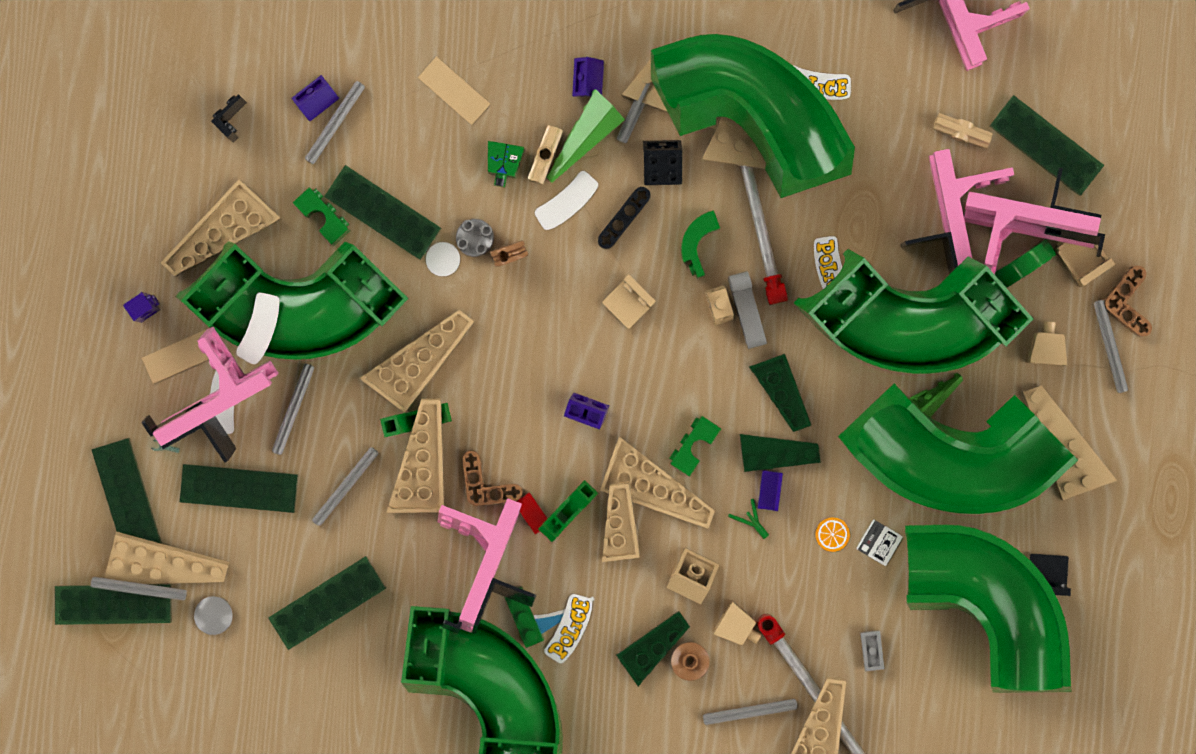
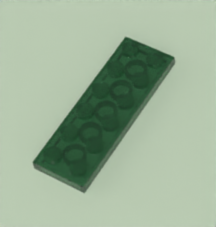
M1014 95L989 125V127L1055 178H1057L1059 168H1063L1060 181L1079 196L1084 193L1104 167V164Z
M346 165L324 196L419 260L423 258L442 229Z
M130 438L91 449L116 531L162 544Z
M183 464L179 502L295 513L299 474Z
M367 556L271 615L268 619L286 648L290 650L386 589V586Z
M148 584L171 588V584ZM91 585L55 586V625L172 623V599L92 588Z

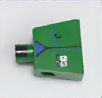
M488 141V174L495 175L494 186L505 188L507 177H516L524 155V147Z

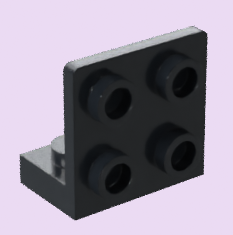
M239 94L232 96L227 101V106L223 110L219 109L212 116L214 119L211 120L233 143L239 137L235 134L237 130L228 121L247 103Z
M681 140L643 141L644 185H681Z
M1030 554L1029 560L1043 574L1055 595L1071 596V588L1067 587L1069 557Z

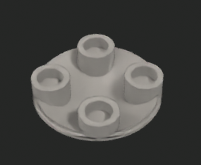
M480 219L465 220L456 232L458 248L464 254L471 257L486 254L494 242L492 228Z
M215 596L207 597L200 601L194 612V620L197 627L209 635H217L227 630L231 625L233 617L232 609L228 602L223 598Z

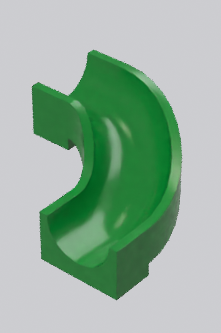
M721 34L698 35L651 50V80L679 135L683 136L716 125V117L732 119L744 129L760 151L766 162L765 170L780 198L852 174L855 146L834 109L805 75L776 53L749 40Z
M228 241L223 246L221 254L193 284L175 296L209 328L213 326L219 336L236 346L240 345L249 326L256 295L258 293H265L277 296L279 298L277 323L271 341L263 356L292 360L328 356L357 344L369 336L377 327L383 326L409 299L355 245L344 242L313 274L300 279H280L266 274L235 243Z
M847 249L843 253L845 256L844 265L835 279L817 294L808 298H798L794 302L796 307L823 335L849 354L880 368L912 374L947 372L977 362L990 354L999 345L1007 346L1034 320L986 265L969 256L935 288L926 291H907L889 286L864 257Z
M894 383L838 436L852 455L890 490L920 505L960 514L995 513L1023 505L1047 490L1078 461L1016 395L1010 398L986 421L991 426L990 428L981 432H966L948 427L927 416Z
M961 525L905 526L909 570L908 594L906 598L909 609L949 610V608H955L972 616L984 629L989 640L991 689L993 693L1072 692L1069 636L1063 611L1048 581L1024 554L1006 541L976 528Z
M411 606L401 678L402 685L409 693L452 696L467 704L477 715L482 729L479 754H562V723L553 693L536 662L515 639L481 619L476 634L460 629L458 634L443 628L442 625L444 620L458 624L461 613L451 612L450 609Z

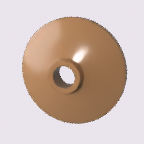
M683 643L672 654V669L683 680H698L705 675L709 668L708 653L697 643ZM692 657L694 659L693 663L688 664L686 662L687 658Z

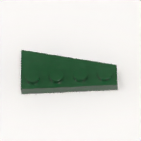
M786 354L749 367L793 432L812 426Z
M739 434L744 472L821 463L819 445L817 443Z
M677 611L616 654L638 687L690 626L680 611Z

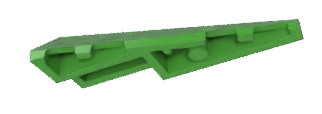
M596 89L592 92L588 104L584 106L583 113L573 126L562 146L561 153L555 159L550 173L546 176L551 183L625 120L616 108Z
M956 373L950 380L946 382L941 381L935 388L929 391L926 389L910 399L923 413L931 417L960 385L963 378L960 374Z

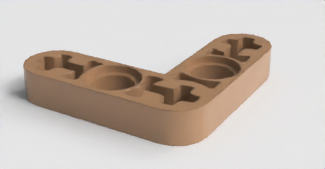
M1134 266L1125 273L1104 299V305L1107 312L1139 337H1145L1152 331L1151 323L1126 303L1145 280L1147 274L1142 266ZM1133 270H1139L1141 278H1135L1133 282L1126 280V278L1129 280L1135 275ZM1122 284H1127L1130 288L1129 293L1126 295L1120 292ZM1116 292V294H1117L1119 297L1123 298V300L1118 299V300L1115 302V305H1116L1117 307H1116V308H1115V307L1110 308V307H1109V306H1110L1109 300H1110V301H1113V300L1116 299L1117 296L1114 295V293ZM1125 311H1130L1133 315L1129 322L1123 319ZM1135 321L1140 325L1145 324L1146 332H1139L1140 327L1136 324L1132 327L1131 324Z
M470 450L463 455L467 499L471 505L480 506L506 502L507 499H503L504 492L502 490L505 487L506 491H511L512 487L520 491L516 498H513V495H506L508 499L517 501L522 497L523 490L518 484L484 487L479 454ZM470 453L473 457L477 458L474 461V467L478 466V470L467 471V467L471 468L470 462L466 461ZM471 473L479 475V481L475 484L470 483L468 480V476ZM481 485V489H477V494L482 497L478 500V503H475L474 499L471 500V496L474 495V489L469 490V486ZM497 489L500 491L501 496L498 500L490 498L491 490Z

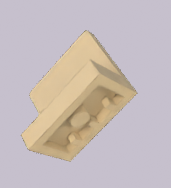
M628 274L602 303L627 329H630L656 301Z

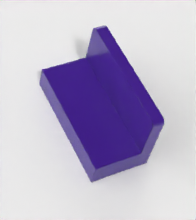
M591 57L574 58L573 97H591L595 89L602 95L603 60Z
M320 75L291 99L305 117L311 121L339 100V97L324 77Z
M762 470L758 509L778 511L783 473Z

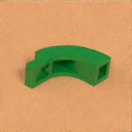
M714 210L696 218L687 228L681 243L683 263L691 261V264L688 266L692 276L696 275L697 279L705 276L697 254L698 243L705 235L720 230Z
M1044 239L1015 260L995 272V276L1007 288L1041 267L1057 254L1048 240Z
M448 403L441 404L442 424L451 422ZM418 410L380 419L384 438L412 432Z
M584 480L538 530L553 542L595 498L598 492Z

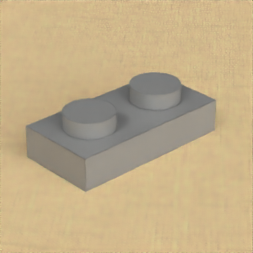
M880 631L860 632L864 670L884 669Z

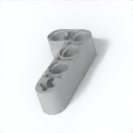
M748 271L729 276L728 282L747 348L751 349L767 344Z

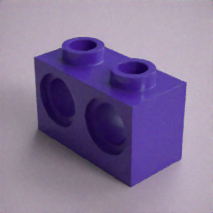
M144 292L123 304L132 320L140 323L160 311L158 307L160 303L157 298Z
M573 393L568 401L564 417L600 430L605 421L609 405Z

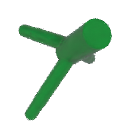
M751 499L754 517L750 512H746L751 521L732 514L728 515L729 518L754 527L763 539L769 536V533L759 522L754 499Z

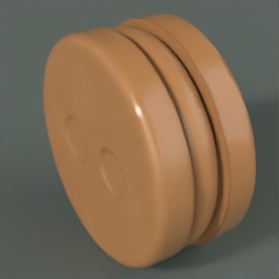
M517 241L492 250L490 254L495 261V267L528 256L524 241Z

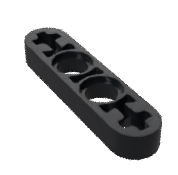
M638 187L598 237V244L601 248L610 249L648 203L650 191L646 187ZM645 191L647 199H641L638 203L641 207L638 208L636 203L631 202V199L633 198L636 201L639 196L637 192L642 193ZM628 205L634 206L636 210L632 216L625 214L624 209ZM616 220H620L624 224L623 229L620 231L614 230L612 226ZM608 228H610L618 236L615 238L612 235L610 238L611 244L603 245L601 238L603 236L607 237L610 232H607Z

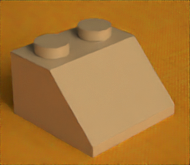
M685 548L666 588L696 603L702 604L710 590L719 564Z

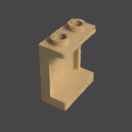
M1059 241L1057 243L1058 247L1054 249L1079 287L1085 286L1115 265L1112 258L1108 259L1103 250L1100 257H1096L1098 245L1095 244L1094 248Z

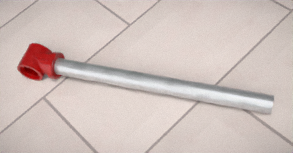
M740 166L765 268L766 277L763 280L767 285L765 291L768 303L773 305L788 301L784 282H781L782 274L777 273L753 168Z
M761 615L757 620L758 629L770 645L774 644L809 695L816 702L821 690L784 639L785 632L772 615ZM771 620V628L763 629V622ZM842 721L840 733L842 742L851 754H865Z

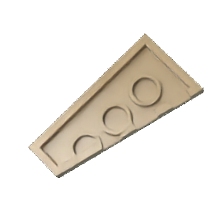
M629 482L610 484L602 562L640 558Z

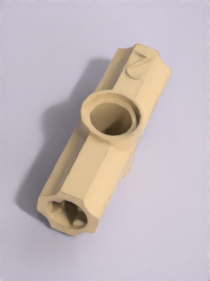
M938 113L933 126L934 130L950 135L954 140L962 143H971L984 149L988 148L993 135L989 131L975 127L969 121L957 120Z
M547 125L528 180L544 184L563 130ZM544 150H548L551 153L550 158L546 160L540 157V153Z

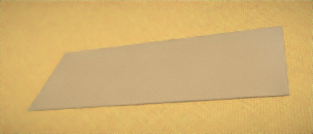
M437 56L417 77L471 125L490 105L486 99Z
M206 330L142 357L152 383H157L209 360L207 355L201 352L197 342Z

